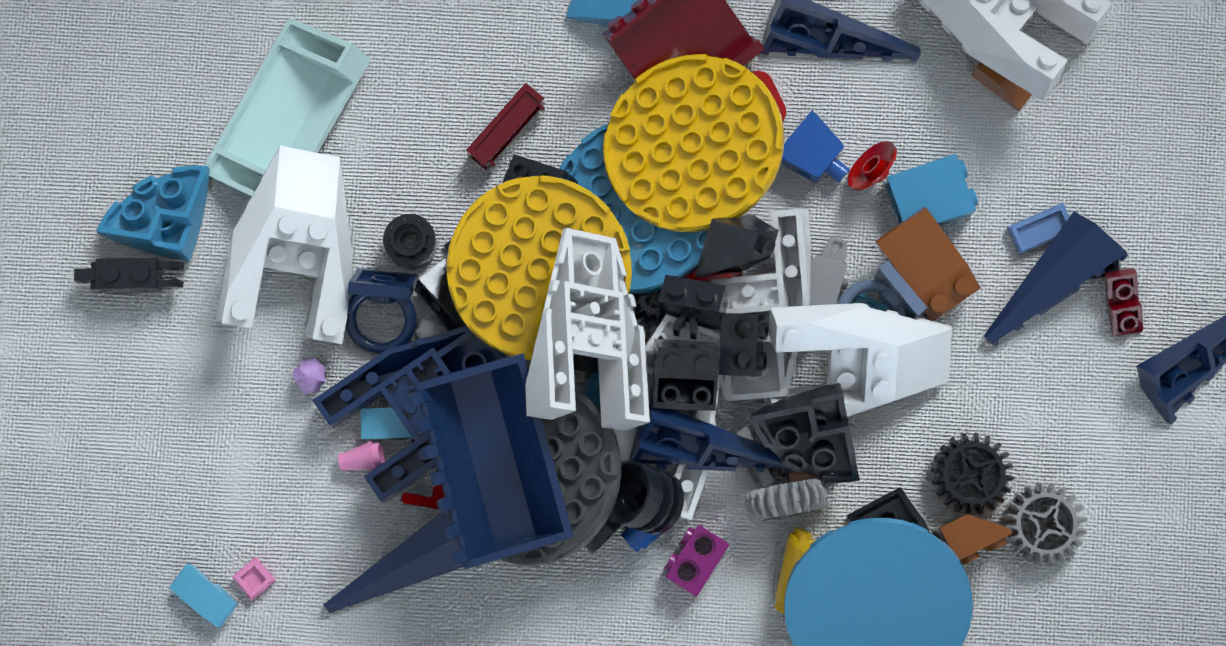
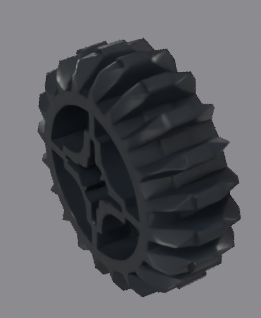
M963 433L960 435L961 444L952 437L949 439L952 449L945 445L939 448L945 457L935 455L933 458L935 462L941 464V467H932L930 469L931 473L940 474V478L931 480V484L938 485L941 483L943 487L935 494L937 497L945 493L948 495L943 502L945 506L955 501L956 504L953 511L956 513L962 509L963 505L965 506V515H972L973 506H975L978 515H983L985 511L984 504L990 511L996 509L993 499L998 503L1005 501V498L999 492L1010 493L1012 490L1004 484V481L1010 482L1014 480L1013 475H1005V470L1012 469L1014 466L1012 463L1004 465L1002 462L1003 459L1009 456V453L997 454L996 451L1001 447L999 442L994 444L992 448L989 447L990 436H986L982 443H979V433H973L971 442H969L967 434ZM973 449L980 451L990 459L983 463H976L970 456L966 455L964 450ZM956 455L959 460L957 463L960 467V473L955 479L949 481V465L952 458ZM967 467L971 470L985 467L979 471L978 476H975L978 478L977 482L974 479H966L960 482V479L966 477L965 473L969 472L966 470ZM995 467L996 480L993 489L989 493L986 489L985 474ZM962 485H968L975 493L979 494L981 499L965 498L959 495L955 489Z

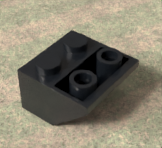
M654 339L652 356L653 408L716 410L720 349L716 342Z

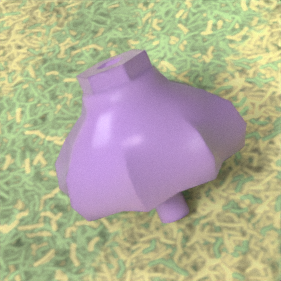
M317 357L311 359L304 358L299 366L294 369L292 376L302 393H318L321 385L326 382V368L320 364Z

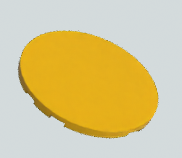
M706 54L672 58L653 66L635 79L636 82L630 86L624 95L621 94L610 113L611 118L607 131L604 134L603 142L606 172L613 189L623 203L644 221L659 228L676 232L707 231L713 218H739L760 201L773 183L784 151V126L781 113L766 85L741 64L727 58L711 57Z
M520 177L506 181L487 191L467 209L460 219L448 249L446 263L448 288L454 306L463 322L474 335L489 347L508 356L524 353L525 360L531 361L562 231L565 228L616 238L627 274L623 279L629 294L632 269L627 237L622 226H620L616 217L610 211V208L591 191L569 180L557 177Z

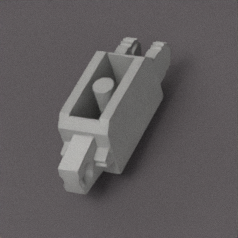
M830 237L822 255H817L811 259L809 306L837 304L840 289L846 290L851 273L846 272L848 265L845 263L847 241Z

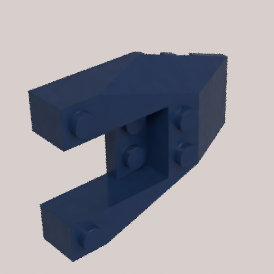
M467 326L446 331L443 334L388 348L312 401L329 426L334 429L359 412L361 408H365L382 395L387 399L415 442L364 476L379 500L385 504L436 467L435 459L426 460L423 454V447L430 445L426 441L429 438L427 431L418 433L415 421L423 418L420 405L411 407L408 394L416 392L414 384L451 372L503 359L507 356L489 347L474 335Z

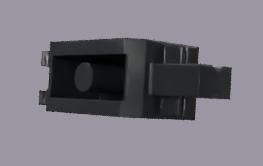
M157 258L96 259V262H91V268L74 269V282L91 284V290H98L106 294L161 293L162 289L183 288L184 281L179 279L162 280V270L184 269V262L160 261Z

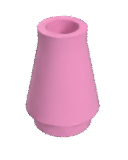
M370 441L347 452L338 454V463L341 471H372L385 462V453L380 442L374 443Z

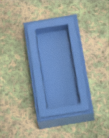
M1061 203L1007 227V230L1018 254L1021 255L1053 241L1070 216L1064 203Z

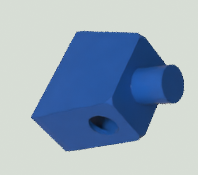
M811 110L784 143L781 165L814 183H817L824 173H827L840 183L850 170L837 159L845 146L821 118Z

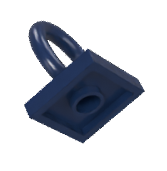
M357 268L348 285V294H353L348 303L345 327L349 337L358 347L369 353L381 354L388 348L408 344L414 335L417 324L416 311L410 298L415 290L418 274ZM366 299L382 304L394 303L396 301L402 308L405 318L404 327L395 339L383 343L374 342L360 332L357 326L356 315L360 305Z

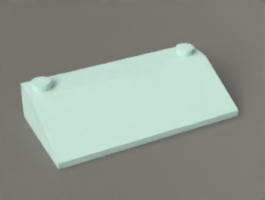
M289 17L204 166L210 169L209 177L250 199L255 193L264 172L279 146L318 153L371 59L352 43Z

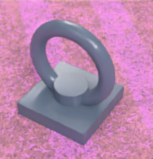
M886 261L878 268L874 280H864L853 284L844 291L837 303L851 304L862 293L878 292L889 310L898 312L901 316L912 319L916 317L922 318L927 310L925 304L889 261Z

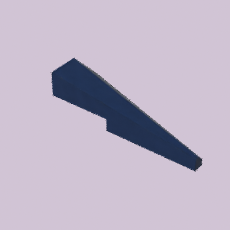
M811 0L775 1L770 11L761 43L765 49L760 52L763 55H769L770 52L787 53V56H796L797 53L816 54L819 58L863 59L864 56L881 57L885 61H891V58H910L911 62H917L921 55L920 47Z
M1074 211L984 335L985 339L993 346H997L1000 338L1012 330L1019 331L1024 327L1023 323L1036 314L1041 316L1080 290L1079 285L1094 275L1099 277L1105 273L1104 268L1116 260L1123 261L1128 256L1127 252L1096 223Z
M1226 315L1136 366L1141 389L1169 424L1177 420L1174 414L1184 403L1190 404L1195 399L1192 393L1204 380L1210 381L1225 364Z
M653 401L649 403L650 423L637 427L629 460L639 463L656 464L657 468L666 469L667 464L687 465L688 470L736 471V467H754L755 472H764L765 468H784L786 473H792V470L781 464L779 457L769 447L765 448L760 443L677 410L653 408Z
M447 512L438 514L329 599L323 606L329 613L464 567L463 563L456 566L453 563L452 553L459 550L456 537L447 539L444 528L452 523L451 517Z

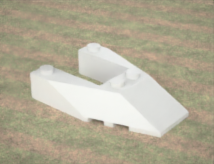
M918 0L928 12L932 10L943 22L942 27L948 34L952 32L963 44L962 49L965 53L1042 101L1058 82L1068 60L1021 32L1034 14L1038 13L1087 44L1101 27L1112 5L1107 0Z
M284 146L278 147L255 193L248 201L245 211L232 230L216 316L217 322L252 328L263 267L316 277L305 337L342 344L348 315V285L351 278L352 246L339 157Z
M791 209L771 212L772 226L779 230L774 249L776 273L708 280L710 283L726 285L728 298L726 313L765 315L764 321H768L769 324L770 307L809 306L811 236L808 210ZM748 321L742 322L739 327L742 337L747 338L752 332L751 324ZM703 327V328H706V329H709V330H711V331H714V332H717V333H720V334H721V330H720V329H714V328H709V327ZM768 333L767 340H763V352L767 353V367L765 371H762L761 377L719 376V385L726 401L788 396L798 352L776 353ZM742 352L738 357V364L741 368L746 369L750 365V356L746 352Z
M570 228L563 229L525 384L527 416L553 420L576 411L573 354L598 358L602 427L627 431L650 423L645 332L643 326L637 324L633 308L636 307L634 296L628 294L623 279L627 274L616 238Z
M864 303L770 307L769 336L776 353L829 350L827 385L841 384L847 417L948 383L952 327L949 325L918 317L915 319L899 315L898 312L887 309L886 312L873 309ZM822 386L790 387L788 396L766 398V406L781 399Z

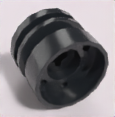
M633 460L622 461L620 487L616 502L608 519L613 523L652 535L665 533L677 522L684 506V491L681 482L674 474Z

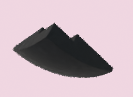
M840 383L795 394L751 413L754 428L765 448L769 447L779 457L781 464L798 474L805 472L818 476L824 482L845 483L860 481Z

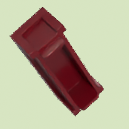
M525 83L466 149L468 156L485 171L490 166L494 169L496 167L494 163L496 158L539 110L542 113L545 112L544 97Z

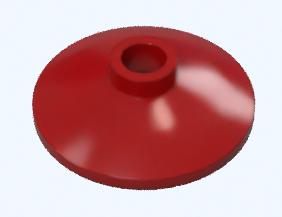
M883 141L866 150L852 166L848 174V185L853 190L859 191L884 181L889 175V169L896 159V146L890 141Z

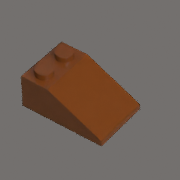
M926 207L875 241L886 261L892 264L927 307L923 315L927 320L935 321L981 288L965 260Z

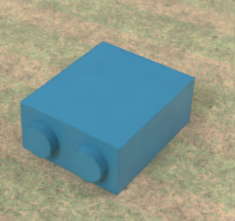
M956 154L888 176L884 181L899 224L926 207L939 226L972 216L976 211L975 206L978 205L975 191L973 188L968 189L965 180L968 177L966 166L963 160L958 161Z

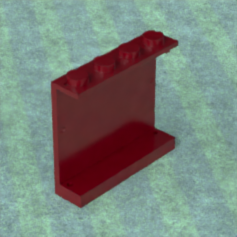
M637 0L631 5L629 13L624 17L618 16L608 23V29L602 33L634 80L653 66L679 56L706 54L711 57L727 58L744 66L765 49L758 39L748 34L726 0Z

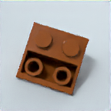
M969 514L960 516L932 530L934 536L942 542L944 541L954 551L963 565L979 558L980 556L977 551L983 548L988 552L1007 544L1008 542L1005 537L1012 534L1008 527Z

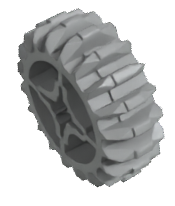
M808 479L749 491L745 495L746 513H748L750 521L760 522L823 510L828 506L827 488L824 486V481L820 479Z
M1037 483L1035 486L1036 493H1034L1030 486L1024 487L1026 498L1019 492L1014 494L1015 499L1019 503L1018 505L1008 502L1007 507L1014 511V513L1003 514V519L1012 521V525L1005 527L1010 528L1014 536L1008 537L1006 541L1008 544L1015 541L1018 542V545L1013 549L1015 554L1023 549L1026 550L1022 558L1024 561H1029L1032 555H1034V564L1041 565L1044 556L1047 566H1051L1054 563L1055 555L1056 559L1062 563L1065 561L1063 551L1069 556H1073L1075 550L1071 547V544L1075 546L1083 544L1080 539L1075 537L1076 534H1086V529L1078 528V523L1087 521L1086 517L1077 518L1076 512L1083 510V506L1072 507L1071 503L1076 500V496L1073 494L1065 499L1064 496L1067 490L1065 487H1061L1057 494H1055L1054 483L1048 484L1046 492L1043 484ZM1036 499L1051 500L1050 505L1046 507L1043 513L1030 511L1026 507ZM1059 507L1066 514L1068 521L1067 531L1057 521ZM1048 516L1050 520L1048 523H1051L1052 529L1042 531L1039 528L1041 525H1038L1037 519L1041 520ZM1021 517L1025 518L1024 520L1032 527L1030 542L1027 541L1022 532ZM1047 535L1054 536L1055 538L1059 537L1063 540L1057 547L1051 550L1037 548Z

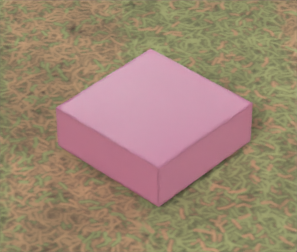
M254 557L232 576L251 600L257 598L276 581L257 557Z

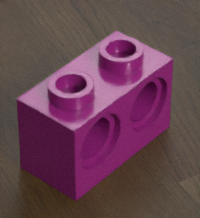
M699 524L695 530L691 527L688 528L680 541L684 545L683 550L679 556L673 553L663 568L668 571L665 578L695 597L698 596L730 545ZM698 538H707L711 542L712 548L707 555H700L695 551L694 543ZM688 563L694 567L695 577L691 581H683L679 578L678 568L680 565Z

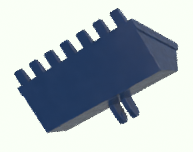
M524 353L415 383L416 392L408 394L410 406L420 405L423 415L422 419L415 421L417 432L423 433L427 431L430 445L423 447L424 457L426 460L434 458L438 471L430 474L431 483L433 486L441 484L445 497L437 501L440 513L449 511L452 523L444 528L447 539L456 537L459 550L452 553L453 563L455 566L463 563L465 569L574 537L542 419L527 416L525 384L529 371Z

